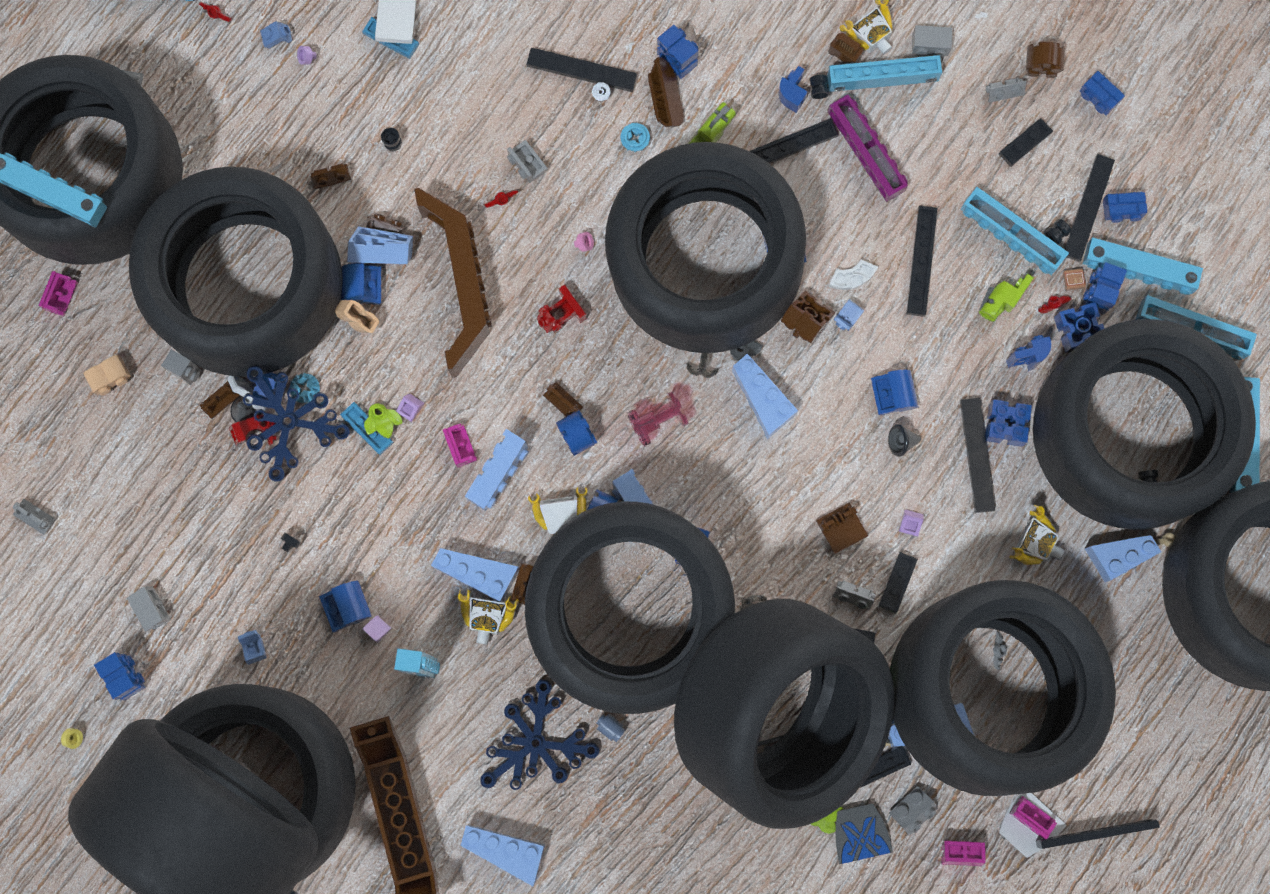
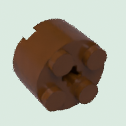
M1039 42V46L1033 47V44H1030L1027 47L1026 58L1028 76L1037 77L1039 74H1046L1048 78L1057 77V74L1064 70L1065 46L1063 45L1061 48L1060 44L1056 42Z

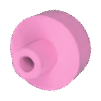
M589 232L579 233L574 241V246L582 252L592 250L594 246L592 235Z

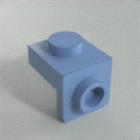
M275 21L260 30L265 48L270 49L281 41L292 42L291 31L286 24Z
M849 299L838 315L835 316L836 325L842 330L847 329L849 331L865 310Z
M256 630L248 631L238 636V641L243 648L245 662L248 665L266 659L263 639Z

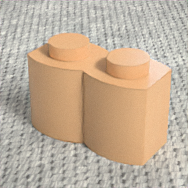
M341 300L335 309L337 317L349 322L350 326L358 332L373 333L379 324L378 318L371 312L365 311L363 306L356 301Z
M118 355L104 360L83 373L93 393L97 395L108 394L111 388L116 385L122 386L126 384L131 377L122 358Z

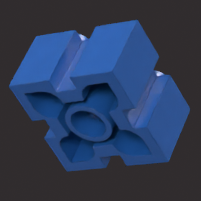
M672 25L657 38V54L664 58L671 65L677 76L682 79L698 65L699 48L693 41L690 42L685 39L686 34L681 28L678 29L675 25Z
M1107 262L1101 267H1097L1095 273L1093 272L1089 279L1091 286L1084 293V305L1096 302L1099 313L1105 315L1109 308L1111 309L1116 303L1120 292L1119 289L1124 281L1127 270Z
M1096 302L1080 306L1076 312L1074 308L1061 311L1054 317L1058 332L1063 331L1064 333L1061 341L1065 353L1072 352L1088 337L1104 329L1103 323L1098 325L1097 322L1100 313Z
M993 399L988 407L987 419L992 421L986 426V441L1000 443L1005 439L1007 440V445L1023 447L1028 442L1029 428L1024 426L1030 421L1032 405L1016 403L1013 407H1009V402ZM1008 420L1011 423V426H1008V423L1005 421Z
M114 652L94 665L99 676L104 680L112 699L127 700L146 688L143 684L145 680L140 672L136 673L133 669L135 662L130 655H120V653Z

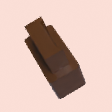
M841 32L830 43L828 53L836 56L846 64H853L860 61L864 49L860 47L861 44Z

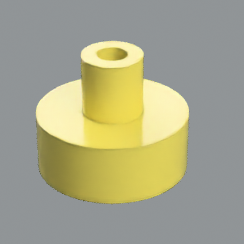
M74 728L66 729L61 736L62 745L70 749L79 747L83 741L82 732Z

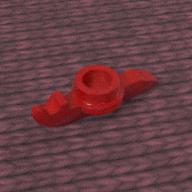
M199 2V5L204 10H207L209 17L214 19L220 18L227 22L232 20L223 14L217 5Z
M512 190L507 193L498 192L495 195V199L484 204V206L488 208L496 204L505 205L508 202V198L513 197L518 193V190Z
M1052 296L1048 299V304H1043L1038 311L1043 314L1048 313L1071 301L1072 298L1070 296H1062L1060 298Z

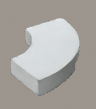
M860 260L851 269L841 270L836 268L828 287L838 290H849L862 286L872 278L878 266Z
M229 376L228 382L233 392L241 396L253 393L254 389L250 387L251 383L238 376ZM246 397L249 402H252V397ZM252 405L254 409H262L268 413L273 410V408Z

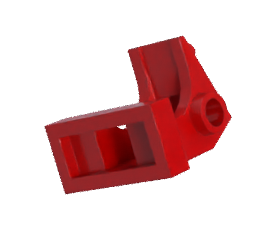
M565 284L558 288L562 299L551 307L544 305L539 310V315L536 319L539 326L544 328L546 333L559 331L563 324L576 316L580 323L587 319L586 313ZM561 308L565 315L555 320L552 314Z
M260 414V415H257L256 417H257V418H262L264 415H261V414ZM252 417L231 424L229 431L235 446L246 440V435L249 432L255 430L263 432L276 423L261 421L265 423V427H262L260 422ZM277 435L267 438L269 446L273 444V441L277 440Z

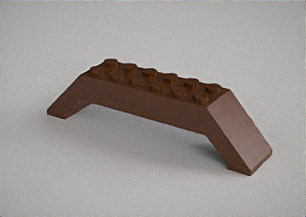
M415 188L417 207L422 218L430 219L442 227L446 233L464 327L451 348L444 351L448 371L451 377L455 378L490 334L489 327H492L489 312L485 311L489 307L485 293H482L485 291L482 276L479 275L482 273L478 257H475L478 256V250L475 240L472 239L475 238L471 221H467L466 215L422 189Z
M387 716L349 727L354 747L364 766L395 885V894H439L437 871L408 761L390 717Z

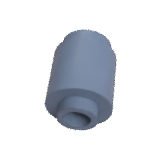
M603 714L596 723L598 725L597 730L611 741L617 742L626 731L623 728V724L610 714L607 716Z

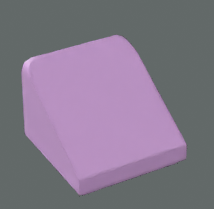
M409 393L403 397L396 412L412 422L423 407L424 402Z
M904 510L899 532L918 537L923 523V514Z
M377 615L362 629L374 641L379 643L390 631L391 627Z

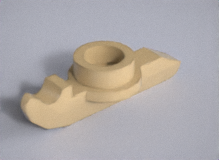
M1166 533L1162 536V539L1155 540L1157 546L1165 545L1171 547L1176 536L1173 533Z

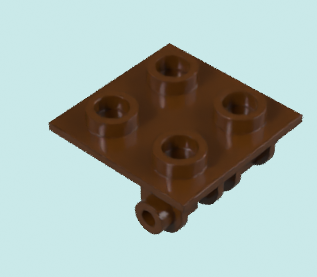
M850 502L816 520L834 554L868 537L866 530L856 515L855 507H852Z

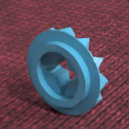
M631 123L625 126L620 136L622 146L627 151H643L650 141L648 129L639 123ZM632 133L635 136H640L638 138L639 143H637L635 140L631 141Z
M303 373L296 375L290 381L289 389L295 388L299 392V397L296 399L299 403L310 402L313 395L320 391L318 380L311 374ZM305 383H307V387L311 391L304 390L303 392H301V388L298 386V384L305 385ZM291 391V397H295L297 393Z

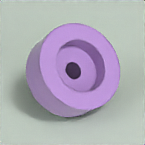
M300 46L297 51L299 63L301 65L311 64L312 59H316V52H312L309 46Z

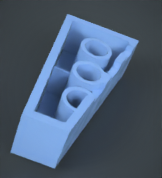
M505 429L502 434L505 436L503 442L497 443L493 449L494 457L487 459L482 468L483 475H477L465 495L467 500L484 511L494 506L497 501L495 497L499 492L502 493L507 486V479L509 476H514L518 469L517 464L520 460L523 461L529 453L526 441L508 429Z
M440 548L431 564L433 568L498 602H503L520 569L518 566Z

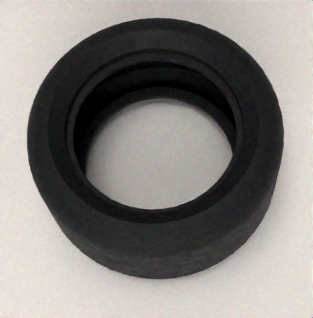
M56 55L22 65L0 80V153L4 155L6 152L14 156L16 161L20 163L25 161L30 164L36 147L50 131L69 120L94 116L108 118L124 126L127 139L124 164L112 185L99 196L103 199L102 202L107 206V209L96 228L55 208L37 205L30 196L0 183V226L35 253L58 262L76 265L109 262L130 254L133 237L144 214L162 193L182 180L183 166L177 137L163 113L140 84L127 73L114 65L96 58L81 55ZM88 202L83 204V210L90 211L93 208V205Z
M715 142L690 143L668 149L657 154L636 169L621 187L613 202L606 224L605 252L616 293L622 306L633 321L647 334L668 346L696 353H718L749 344L763 336L780 321L794 301L801 284L806 248V228L800 204L783 176L767 161L745 149ZM700 201L725 203L746 213L761 230L768 248L761 269L746 286L733 294L712 300L686 298L670 291L653 276L646 264L648 243L659 223L676 209Z
M219 167L204 170L180 180L162 193L149 207L141 219L132 240L129 256V278L136 304L142 316L156 334L178 353L191 360L195 365L208 371L229 376L247 377V369L250 366H259L263 374L283 369L311 351L326 334L335 318V309L340 302L342 293V267L336 245L311 203L292 185L267 172L246 167ZM248 224L274 229L290 240L293 252L291 277L284 293L270 309L254 319L237 324L210 323L193 315L186 296L187 271L194 255L209 238L227 228ZM252 370L251 375L257 376L258 371Z
M1139 319L1118 323L1088 337L1063 359L1049 375L1040 391L1033 417V442L1036 456L1046 479L1056 493L1073 509L1094 521L1112 527L1132 530L1158 528L1174 523L1218 501L1230 490L1244 471L1253 449L1256 430L1255 408L1252 395L1242 372L1233 359L1217 343L1204 334L1179 323L1157 319ZM1118 372L1142 373L1162 381L1180 397L1191 418L1193 446L1186 466L1173 481L1152 483L1133 479L1113 468L1101 456L1091 438L1087 420L1089 398L1099 378Z
M1270 481L1249 485L1221 497L1209 507L1195 513L1178 532L1169 549L1163 570L1162 582L1164 605L1169 622L1186 651L1201 666L1219 678L1237 686L1260 691H1270V644L1251 634L1237 619L1226 595L1224 576L1229 553L1243 533L1252 527L1270 528Z
M622 501L600 505L582 512L564 524L550 538L538 556L530 574L525 597V621L529 641L535 656L548 676L563 691L576 700L599 710L619 714L648 713L674 705L684 673L696 651L722 622L735 614L734 589L730 574L719 551L709 538L691 522L675 512L643 502ZM622 542L649 544L671 555L684 569L692 592L691 617L682 638L664 656L650 663L637 666L610 664L599 660L587 652L573 636L567 623L564 609L565 591L570 578L578 566L599 549Z
M1016 580L988 581L963 589L934 603L919 614L902 635L891 661L890 672L895 691L893 721L901 740L914 759L931 775L951 787L970 794L981 796L1026 794L1051 789L1066 782L1084 769L1096 756L1109 733L1113 721L1116 699L1115 677L1103 640L1092 623L1076 606L1056 592L1033 583ZM975 628L995 629L1016 638L1031 651L1044 673L1048 691V704L1043 724L1032 741L1016 753L997 750L976 738L961 721L952 701L949 681L952 660L962 640Z
M772 599L746 607L722 622L706 638L696 651L684 673L674 710L675 741L681 760L699 783L750 821L773 829L797 828L817 822L837 810L857 792L874 769L884 750L891 730L895 706L894 684L889 665L882 652L870 639L812 605L792 599ZM811 670V681L807 698L796 721L778 742L757 755L761 729L772 706L794 680Z
M231 684L210 688L193 695L169 711L160 720L195 736L207 744H210L228 730L247 724L259 725L277 734L289 745L300 764L304 781V797L300 812L312 824L318 837L317 854L298 882L315 872L335 851L347 830L353 812L356 790L355 770L349 748L341 732L334 722L315 704L297 694L278 688L253 684Z
M154 719L134 721L121 731L69 805L68 821L80 845L105 870L137 894H290L314 860L318 851V837L314 827L279 792L211 745L183 730Z

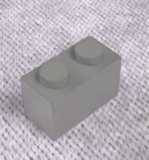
M915 25L912 35V54H917L918 56L940 55V57L949 55L952 46V28Z
M172 349L161 364L164 369L189 385L195 382L200 375L201 369Z

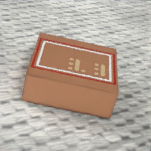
M1083 269L1063 272L1066 291L1084 289L1086 287Z

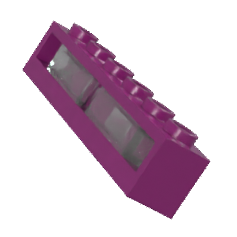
M848 94L830 104L828 114L886 203L904 193L908 187L906 177L898 171L895 160L890 159L886 146L879 142L876 131L870 128L866 116L858 110L857 102L851 99Z

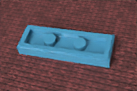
M371 17L362 32L365 36L375 40L377 19ZM414 39L412 44L379 42L408 59L412 57L419 46V42Z
M355 402L340 414L379 455L384 453L394 443L390 438L387 439L381 436L377 431L370 435L366 433L364 422L369 416Z

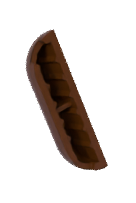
M657 57L653 61L654 65L651 73L648 72V82L657 121L665 127H677L682 124L684 114L676 75L671 65L664 58Z

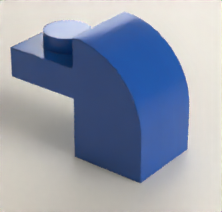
M800 66L795 71L792 70L787 79L781 78L778 91L781 103L795 113L798 112L806 100L808 91L798 86L805 70Z

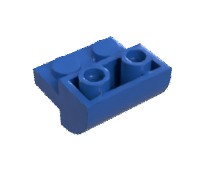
M364 263L343 265L341 300H353L360 304L380 305L381 267L367 266Z
M1035 336L1025 347L1015 349V352L1006 360L1008 368L1024 364L1027 365L1028 371L1036 368L1051 351L1050 336Z
M910 370L890 371L888 374L871 378L878 415L919 408Z
M359 581L341 584L319 596L332 632H338L352 624H357L372 617Z

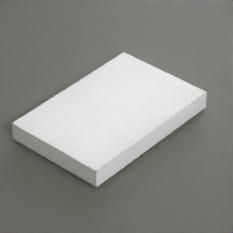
M379 0L375 41L412 44L416 0Z

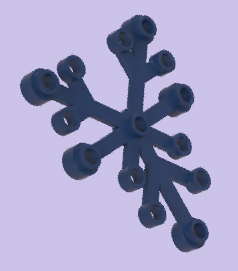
M250 366L247 369V378L251 382L257 383L267 399L254 397L253 394L247 393L243 396L244 404L247 406L257 405L273 408L278 414L265 413L264 410L257 409L254 412L256 421H269L276 424L258 435H250L246 441L250 450L257 451L262 447L264 440L281 430L278 445L259 454L262 463H268L271 461V458L276 456L274 465L268 471L269 478L272 481L278 482L284 478L283 458L286 459L288 467L295 468L298 466L297 457L293 456L286 447L289 430L295 426L312 429L322 447H328L331 444L330 437L325 435L324 432L334 433L336 438L340 440L346 439L349 436L350 431L346 424L339 423L336 426L326 424L329 421H334L337 417L333 409H327L325 415L314 422L299 419L316 407L319 409L325 408L329 402L325 393H315L310 402L294 411L299 392L295 388H290L287 391L288 401L286 410H284L281 401L285 384L288 382L287 374L279 372L276 375L277 386L274 395L262 378L263 372L259 366ZM257 370L258 375L252 376L251 371ZM284 375L286 379L279 381V376ZM295 391L297 394L295 397H290L289 393ZM248 396L253 398L250 403L245 401V398ZM322 396L324 399L322 402H317V397ZM262 412L264 416L257 418L256 414ZM329 412L334 413V416L332 418L327 417V414ZM289 417L291 421L290 423H284V419ZM339 428L345 429L343 433H338ZM255 438L258 440V443L252 444L251 440ZM323 438L328 439L326 444H323L321 441ZM267 454L269 455V458L267 460H263L262 455ZM295 459L296 463L291 465L289 460ZM275 469L280 471L278 475H274L272 472Z
M542 679L536 684V691L539 693L537 704L531 694L526 693L522 696L523 704L527 705L536 716L533 732L520 716L521 711L518 705L509 704L505 707V716L515 721L526 738L505 734L502 737V742L506 746L514 744L525 747L520 751H512L489 746L486 749L488 757L510 759L493 772H486L481 776L480 782L483 787H494L497 778L514 766L510 787L513 790L520 789L522 787L523 760L529 753L530 760L529 766L526 769V775L530 778L537 776L539 754L552 771V779L556 783L565 782L568 778V772L565 768L558 767L546 749L562 751L569 760L570 767L573 769H578L581 766L580 758L576 757L573 752L582 753L590 759L598 756L599 747L595 743H588L585 746L575 745L577 741L585 738V732L582 729H576L573 735L563 743L545 741L541 735L543 717L561 706V700L558 697L551 698L545 706L546 696L552 690V685L548 680ZM543 683L547 685L545 691L540 690V685ZM526 696L531 697L530 703H525L524 698ZM554 699H557L559 701V705L557 707L552 706V701ZM510 708H514L516 710V713L514 715H510L508 713ZM577 731H582V738H576L575 734ZM506 736L512 738L511 743L507 744L504 741ZM537 739L539 741L538 747L532 745L533 740ZM589 747H594V754L590 755L587 752ZM494 748L496 754L494 756L489 755V749ZM577 759L579 761V765L577 767H574L572 765V760ZM530 768H534L536 771L533 776L528 773ZM558 771L563 773L562 779H557L556 773ZM487 776L491 777L492 782L490 784L485 783V778ZM514 780L519 781L520 785L518 788L513 787L512 783Z

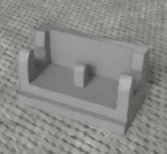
M143 587L127 597L145 632L152 628L155 630L171 620L153 587Z

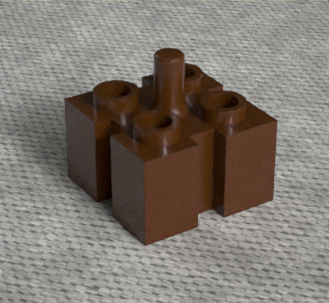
M805 290L790 305L780 321L788 329H795L792 333L795 338L800 336L803 340L812 343L829 324L835 312L824 304L820 305L816 302L817 299Z

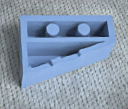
M358 226L348 241L347 262L408 264L412 257L413 236Z
M633 469L612 481L614 488L612 493L618 500L653 504L646 495L642 484L640 485L634 476Z
M1151 535L1085 548L1104 582L1113 580L1161 553Z

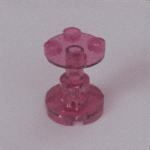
M672 392L666 394L670 407L655 414L651 411L639 417L635 409L627 412L635 433L641 437L639 441L643 447L651 444L648 434L660 429L659 424L675 416L682 427L689 424L685 414H682L680 410L682 406L678 398H675Z

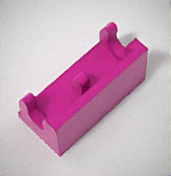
M52 271L38 306L45 311L65 316L78 282L69 276Z
M457 424L443 429L457 468L477 461L464 425Z
M1021 796L1009 813L1043 839L1049 837L1057 824L1056 820L1048 816L1024 796Z
M944 841L941 850H943L941 865L981 867L986 863L985 843Z

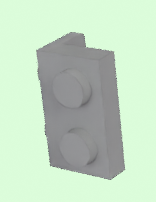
M526 140L513 149L511 147L507 148L509 162L512 165L516 164L519 168L518 173L523 179H527L529 183L548 171L546 165Z
M917 786L889 814L910 836L912 833H916L927 819H931L936 814L938 808L934 801Z

